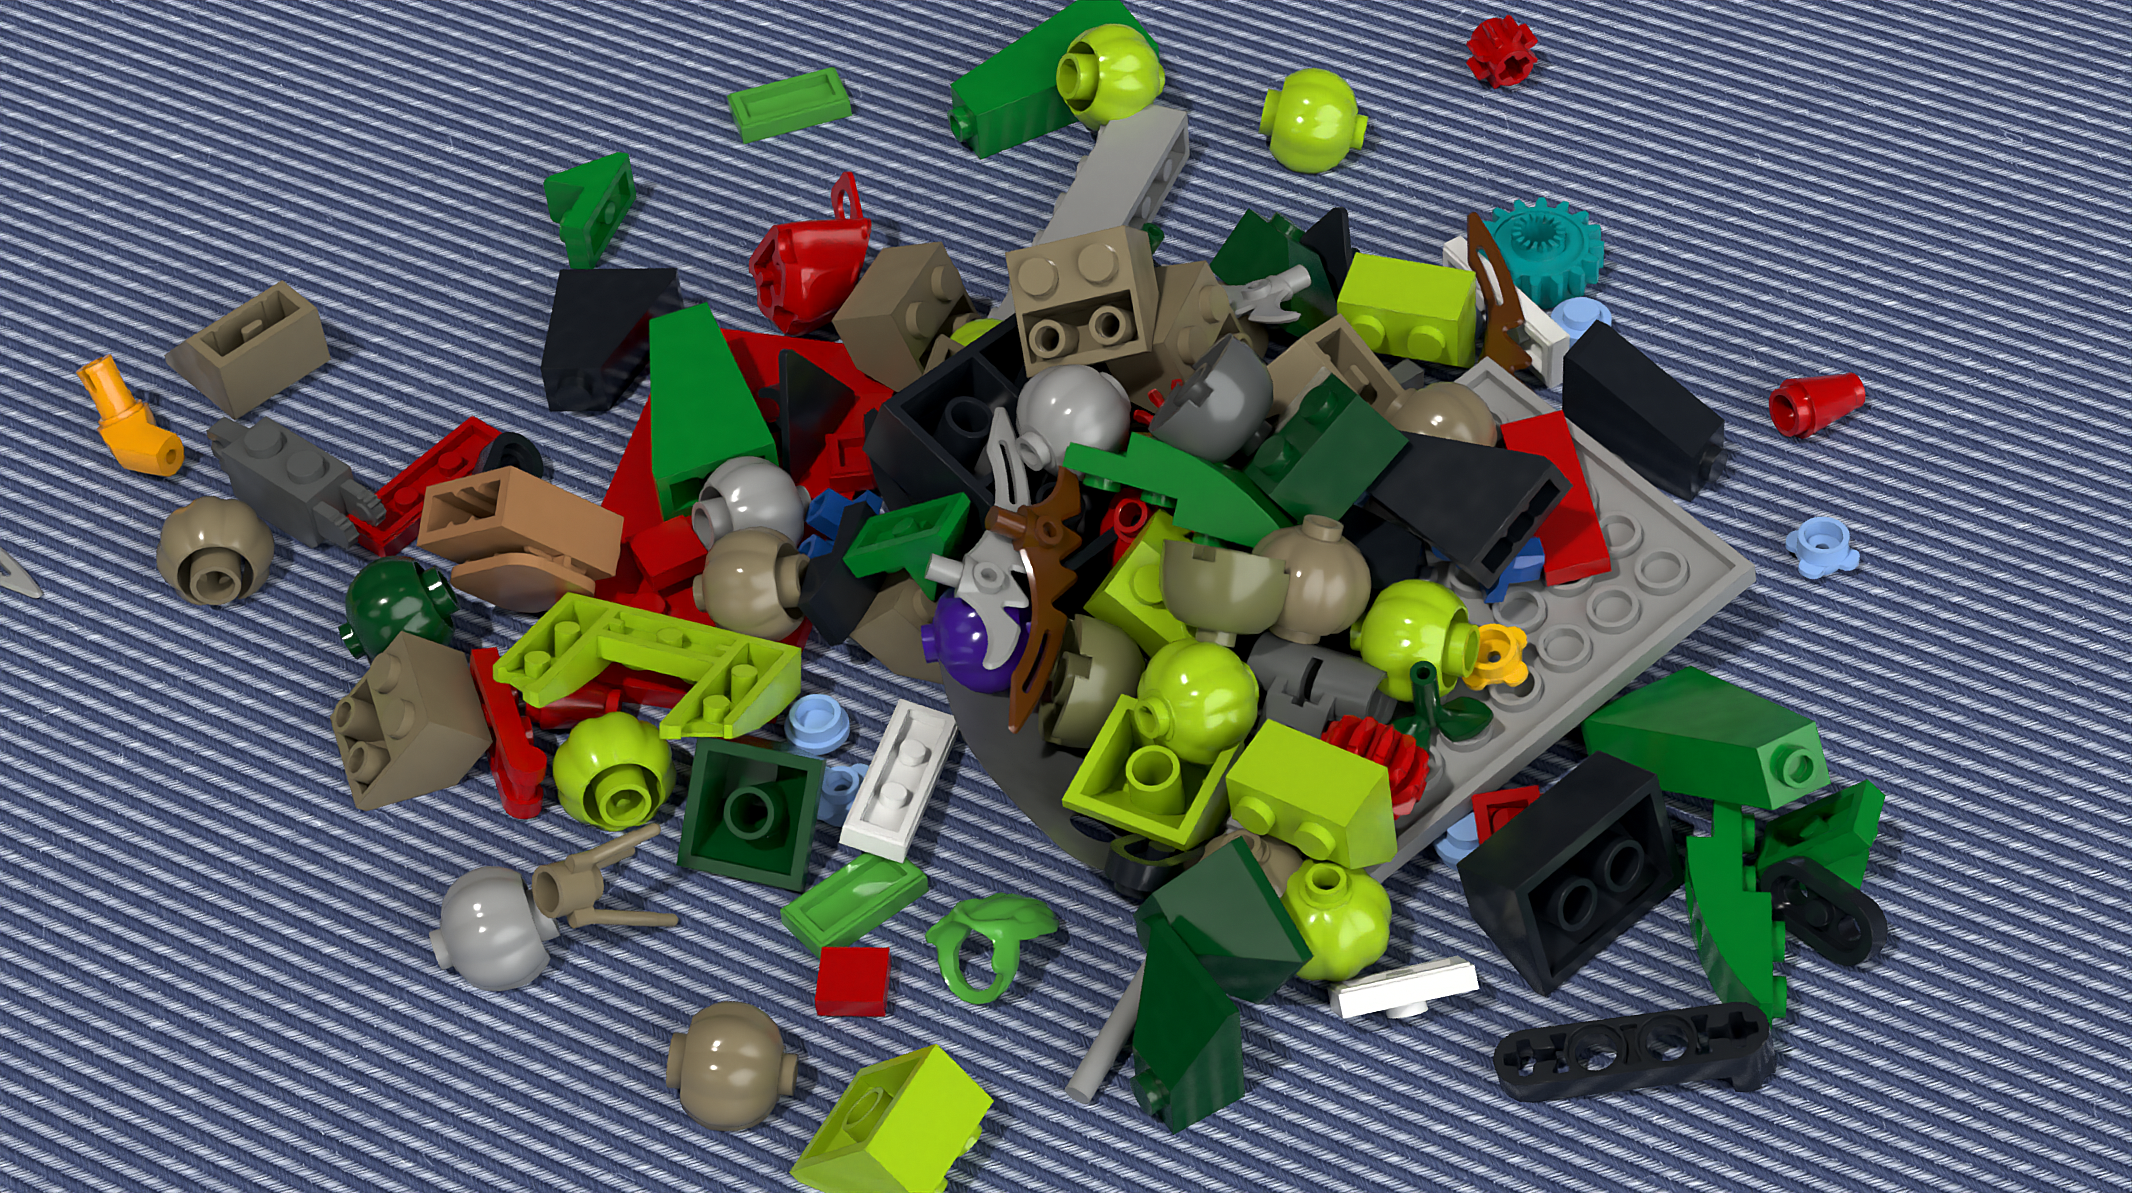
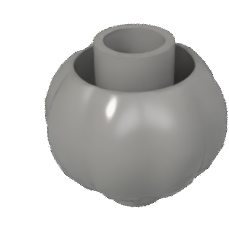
M1080 364L1048 367L1034 375L1024 385L1019 395L1016 410V428L1020 437L1015 441L1016 450L1029 468L1034 471H1039L1043 468L1057 479L1058 465H1063L1067 446L1069 447L1070 442L1118 454L1120 450L1127 449L1130 437L1131 403L1122 385L1113 376L1105 372L1099 373L1092 367ZM1069 469L1077 475L1079 481H1083L1085 473Z
M754 456L736 457L720 465L704 484L699 494V502H696L692 508L693 530L707 551L727 533L757 526L771 528L785 534L795 543L797 548L804 536V520L808 506L811 503V498L804 486H795L791 476L769 460Z
M484 866L460 876L449 887L443 898L441 921L439 922L440 928L429 932L432 948L440 968L445 970L454 966L455 970L473 987L485 991L510 990L532 982L547 967L551 959L549 950H545L542 942L561 936L557 919L547 918L540 912L533 898L532 889L528 888L522 874L500 866Z

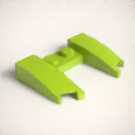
M567 592L493 665V679L499 683L511 684L523 692V700L540 709L574 693L599 675L613 661L622 663L623 666L632 670H651L679 677L684 682L694 685L659 723V739L670 740L681 739V737H724V739H733L761 728L780 714L801 693L802 648Z

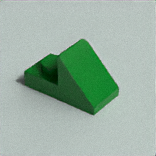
M616 152L551 175L544 180L543 185L550 218L553 222L560 224V240L565 243L569 265L572 269H594L637 197L629 154Z
M964 492L869 517L843 557V561L856 578L882 571L888 574L895 573L905 567L928 599L935 601L945 585L924 578L929 558L933 553L956 561L960 560L971 501Z
M1866 779L1768 821L1754 864L1756 876L1761 880L1764 871L1769 866L1792 856H1805L1813 859L1860 890L1870 855L1868 848L1872 846L1877 836V825L1886 795ZM1800 882V889L1807 890L1805 885Z

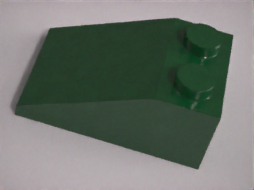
M1323 366L1271 425L1272 430L1260 447L1250 456L1244 455L1238 464L1257 486L1299 523L1303 524L1306 515H1320L1338 521L1409 440L1336 375Z

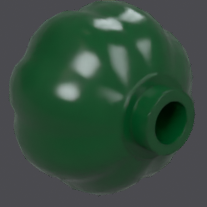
M394 555L381 557L360 570L349 584L345 596L347 622L338 626V630L346 647L357 660L365 655L374 660L377 655L386 650L401 631L448 647L455 633V624L451 614L460 610L461 606L452 586L437 565L424 570L415 558Z

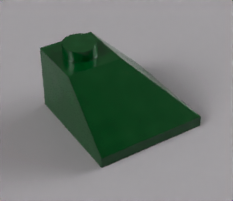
M1248 208L1209 267L1226 284L1238 286L1246 285L1255 280L1265 279L1270 275H1278L1298 264L1304 266L1310 275L1311 285L1295 293L1289 301L1280 303L1282 310L1294 311L1301 315L1297 321L1277 324L1285 331L1301 338L1337 315V304L1320 257L1300 241L1306 232L1289 218L1276 211L1271 219H1268Z
M745 734L733 739L697 737L676 865L789 890L805 891L827 759L784 742Z
M1242 836L1230 841L1153 892L1132 915L1137 923L1138 939L1146 952L1151 924L1164 917L1225 994L1257 1005L1273 996L1314 957Z
M1163 917L1151 924L1133 1039L1135 1076L1130 1078V1086L1142 1110L1149 1116L1157 1113L1174 1135L1245 1097L1240 1011Z

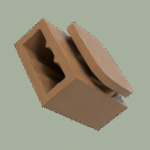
M507 466L427 486L417 546L459 564L452 568L450 584L456 589L503 609L522 613H537L550 610L567 592L594 598L596 587L594 581L615 577L617 561L621 551L620 541L624 517L514 466Z

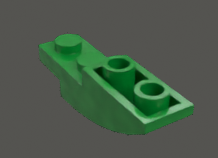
M1131 432L1127 451L1120 450L1118 454L1070 442V445L1066 448L1062 467L1085 473L1083 484L1112 492H1121L1122 484L1142 489L1140 500L1175 509L1172 525L1194 531L1192 542L1196 544L1231 549L1232 542L1254 548L1264 536L1276 529L1302 525L1271 499L1243 471L1227 461L1211 463L1158 440L1150 432Z
M1713 800L1711 837L1686 836L1684 888L1686 911L1692 939L1701 965L1719 1000L1722 1003L1747 1002L1757 1006L1766 1015L1772 1030V1018H1786V976H1773V962L1784 963L1785 921H1772L1771 892H1756V867L1743 866L1742 854H1754V813H1742L1741 804Z

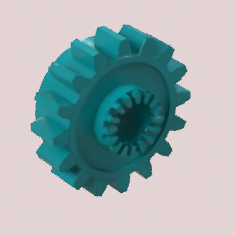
M1539 197L1535 207H1527L1524 202L1518 199L1514 200V211L1508 213L1496 207L1492 210V222L1483 221L1502 254L1514 285L1540 309L1554 308L1565 300L1582 297L1585 294L1587 284H1597L1599 281V268L1604 266V241H1601L1600 225H1589V213L1586 210L1571 215L1569 214V202L1562 201L1556 208L1547 207L1545 197ZM1480 249L1478 252L1489 261L1484 249Z

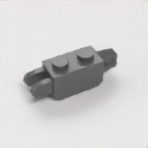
M267 416L251 428L223 417L206 430L208 438L212 441L211 450L213 455L219 459L221 469L228 474L234 495L238 500L247 503L259 517L311 549L321 544L325 539L335 545L338 544L340 548L343 547L344 549H349L357 543V538L360 534L357 532L354 523L346 517L348 514L355 516L361 521H365L368 525H372V527L374 525L377 526L386 519L387 510L384 508L381 500L372 491H368L366 487L354 481L349 465Z

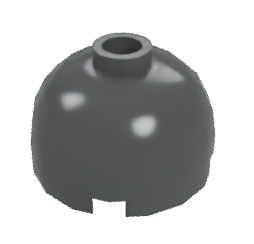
M1228 333L1214 343L1192 366L1195 372L1182 387L1177 383L1155 413L1148 427L1150 433L1158 440L1211 463L1224 462L1239 450L1247 457L1260 447L1272 430V426L1265 421L1274 400L1273 380L1268 368L1252 348L1245 342L1239 341L1231 333Z

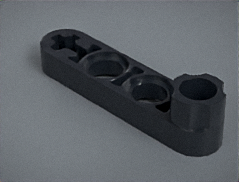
M1729 1002L1520 1030L1510 1033L1499 1042L1494 1050L1493 1064L1501 1089L1510 1098L1519 1102L1533 1103L1710 1079L1728 1082L1735 1092H1751L1761 1089L1765 1078L1776 1072L1777 1058L1766 1015L1757 1006L1747 1002ZM1707 1032L1710 1053L1702 1054L1698 1033ZM1664 1035H1677L1688 1042L1685 1052L1677 1059L1671 1061H1660L1653 1058L1649 1054V1048L1657 1038ZM1606 1044L1617 1051L1613 1063L1604 1069L1588 1070L1578 1063L1582 1051L1591 1045ZM1557 1051H1563L1568 1072L1559 1073ZM1534 1057L1536 1063L1533 1065V1074L1520 1076L1518 1069L1521 1068V1058Z

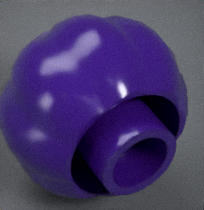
M950 586L939 598L933 623L921 625L922 645L927 664L939 662L940 659L948 673L956 681L975 692L993 694L1011 688V674L1019 664L1029 639L1032 602H1029L1026 608L1004 607V611L1020 626L1021 632L1010 658L1002 666L988 670L982 664L988 648V635L985 625L973 607L962 598H954L955 588ZM1044 635L1038 654L1043 653L1045 647Z

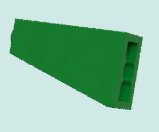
M1076 0L950 84L953 109L947 112L950 128L955 138L959 142L966 141L981 160L1076 123L1079 120L1073 115L1070 107L1067 106L1058 91L1056 73L1060 59L1067 53L1068 47L1077 36L1088 29L1103 24L1128 25L1144 36L1155 51L1159 62L1158 44L1120 0Z
M707 302L649 320L652 474L660 513L664 522L682 514L684 517L691 516L693 505L699 502V494L707 479L720 465L729 459L741 456H754L769 460L779 467L775 441Z
M1691 665L1600 706L1579 723L1588 756L1599 750L1656 773L1661 790L1775 810L1831 784L1815 721Z

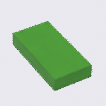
M835 67L727 95L729 111L743 144L852 116L850 100Z
M864 852L780 909L782 924L820 960L822 947L850 946L929 891L927 876L907 857H905L902 864Z

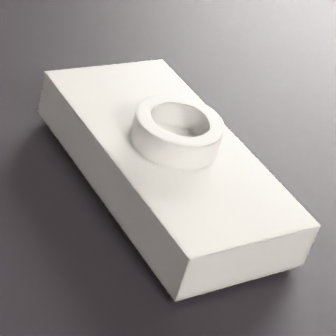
M1459 956L1365 975L1342 982L1330 983L1331 986L1327 987L1331 1010L1343 1019L1386 1010L1387 1018L1413 1016L1428 1010L1426 1000L1479 989L1475 966Z

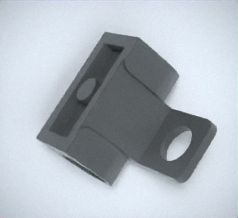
M1270 631L1264 632L1252 648L1247 665L1256 677L1259 697L1265 699L1254 737L1268 718L1285 726H1291L1317 739H1320L1322 733L1326 732L1329 721H1340L1343 715H1354L1362 720L1366 716H1372L1378 723L1388 725L1391 722L1397 700L1384 695L1377 688L1378 684L1384 678H1387V672L1364 662L1361 657L1320 643L1300 644L1274 635Z

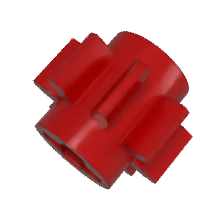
M1506 15L1504 19L1491 18L1482 22L1472 33L1471 40L1467 41L1466 46L1474 56L1470 57L1466 64L1478 81L1486 78L1493 89H1497L1500 85H1516L1530 74L1534 63L1538 61L1530 49L1535 46L1538 40L1526 23L1518 26L1511 15Z

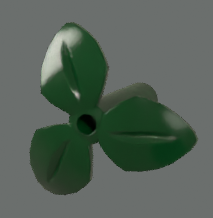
M1419 661L1410 669L1413 703L1398 701L1407 709L1414 711L1415 715L1392 720L1388 725L1394 724L1395 730L1402 734L1412 735L1416 739V746L1428 752L1431 744L1430 728L1437 727L1448 740L1459 742L1470 739L1483 731L1494 718V714L1485 703L1471 697L1460 696L1441 705L1436 667L1428 661Z

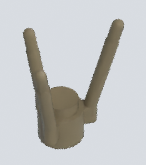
M651 823L591 850L568 855L565 860L540 865L534 871L531 885L533 898L540 912L547 918L567 916L569 925L573 929L590 924L646 927L676 926L679 919L673 913L594 909L593 907L594 902L602 897L604 891V881L600 869L635 854V846L660 834V825Z

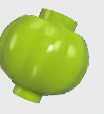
M1103 24L1084 31L1071 42L1067 53L1059 61L1056 82L1060 95L1067 106L1070 107L1073 115L1086 127L1099 131L1100 126H1106L1109 120L1128 118L1149 104H1153L1155 98L1164 89L1165 72L1162 65L1158 62L1155 51L1140 32L1128 25Z
M1313 67L1302 69L1286 76L1282 91L1268 88L1258 134L1272 136L1269 151L1283 166L1299 173L1317 174L1336 167L1349 153L1350 148L1361 150L1369 116L1358 114L1359 108L1354 91L1346 80L1334 72Z
M1423 579L1403 580L1391 584L1382 590L1369 611L1361 615L1351 626L1350 631L1351 649L1361 652L1364 662L1387 672V678H1384L1377 688L1390 698L1413 703L1410 669L1415 663L1428 661L1436 667L1441 698L1454 689L1459 676L1467 678L1471 675L1479 652V628L1476 624L1468 622V609L1463 601L1444 585Z
M1184 638L1170 642L1152 657L1147 669L1142 673L1137 688L1138 702L1134 708L1135 721L1140 732L1146 738L1153 739L1155 745L1170 749L1177 756L1178 760L1198 765L1213 764L1223 748L1243 738L1245 741L1254 726L1259 701V687L1256 677L1250 667L1225 646L1215 642H1199L1195 638Z
M621 711L609 712L602 717L588 718L579 722L571 730L567 740L559 746L553 759V779L557 786L558 798L565 812L580 823L593 825L602 831L609 832L622 831L631 826H640L656 816L660 806L669 799L676 784L677 772L675 764L671 759L672 751L668 740L659 739V728L648 721L638 720L633 715Z
M1313 858L1305 860L1301 867L1289 877L1287 888L1280 897V900L1314 955L1295 975L1311 981L1328 980L1331 982H1342L1357 976L1362 969L1373 965L1382 957L1389 943V924L1392 918V909L1389 895L1377 879L1369 876L1363 867L1348 869L1327 859L1321 861Z

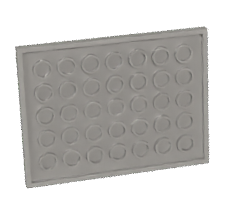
M1488 356L1454 381L1455 383L1467 386L1487 403L1496 423L1497 441L1495 447L1505 449L1500 425L1557 411ZM1566 417L1565 419L1610 556L1612 571L1548 587L1543 571H1541L1539 580L1509 583L1504 602L1484 603L1478 581L1463 569H1458L1454 562L1437 558L1433 554L1430 544L1424 540L1428 566H1436L1438 584H1442L1452 590L1466 605L1469 623L1476 624L1478 627L1493 623L1506 627L1515 626L1525 632L1528 643L1522 650V662L1528 668V677L1522 684L1515 687H1510L1505 683L1487 684L1482 690L1476 691L1469 689L1464 684L1462 677L1459 676L1454 689L1440 698L1441 705L1460 696L1478 699L1493 711L1494 718L1479 734L1459 742L1448 740L1437 727L1430 728L1431 744L1427 752L1430 756L1427 764L1430 770L1425 780L1427 782L1426 788L1418 803L1415 802L1409 815H1400L1398 820L1394 821L1398 852L1391 862L1363 867L1368 875L1377 879L1380 884L1473 810L1471 797L1474 794L1493 792L1499 789L1756 582L1755 565ZM1371 497L1362 507L1417 535L1379 506ZM1269 629L1259 634H1237L1235 647L1228 648L1241 661L1247 664L1256 641ZM1143 656L1144 661H1145V670H1146V669H1147V666H1148V663H1149V660H1147V659ZM1493 656L1489 658V661L1493 663L1500 660L1501 656ZM1397 701L1391 721L1414 716L1415 712L1407 709ZM1329 721L1328 726H1327V729H1326V732H1327V730H1328V728H1329V725H1330V723H1331L1332 721Z

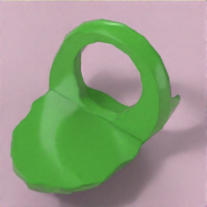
M1000 892L983 899L973 898L957 902L948 915L942 917L926 932L925 939L927 943H932L936 946L941 976L949 989L962 1001L980 1005L995 1001L1010 986L1018 970L1020 959L1019 941L1035 939L1040 935L1056 932L1060 922L1046 902L1015 893L1007 894ZM972 929L982 933L993 943L994 953L991 959V966L997 975L991 986L985 990L976 989L969 985L959 969V951L962 943L971 934Z

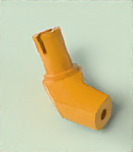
M107 354L104 357L97 358L78 369L76 374L89 392L96 405L95 407L102 417L98 421L100 426L97 428V431L124 469L170 477L176 474L185 459L181 439L176 433L157 427L149 404L147 402L143 403L141 399H134L130 389H128L120 375L112 355Z

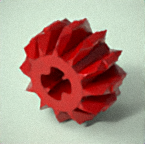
M1343 715L1340 721H1332L1327 732L1322 733L1319 740L1387 767L1394 821H1397L1400 815H1409L1415 802L1418 803L1427 785L1425 780L1430 770L1427 765L1430 757L1423 748L1416 746V739L1412 735L1402 734L1395 730L1394 724L1384 725L1378 723L1372 716H1366L1362 720L1354 715Z

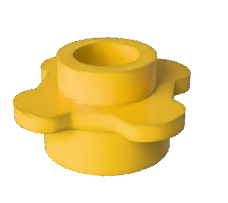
M1494 623L1478 627L1480 632L1478 657L1471 675L1467 678L1462 677L1464 684L1469 689L1476 691L1482 690L1487 684L1505 683L1510 687L1522 684L1528 677V668L1522 662V650L1528 643L1525 632L1515 626L1506 627ZM1493 656H1501L1500 660L1493 663L1489 661V658Z

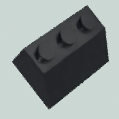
M1599 750L1595 751L1456 864L1472 918L1531 988L1544 997L1548 996L1684 882V875L1657 774Z

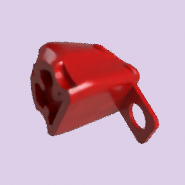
M851 171L843 172L831 189V202L835 219L808 220L773 225L750 257L749 273L755 279L757 305L763 315L785 335L792 337L802 336L832 322V319L858 283L866 256L872 224L870 218L863 217L855 178ZM845 191L850 201V219L845 218L843 210Z

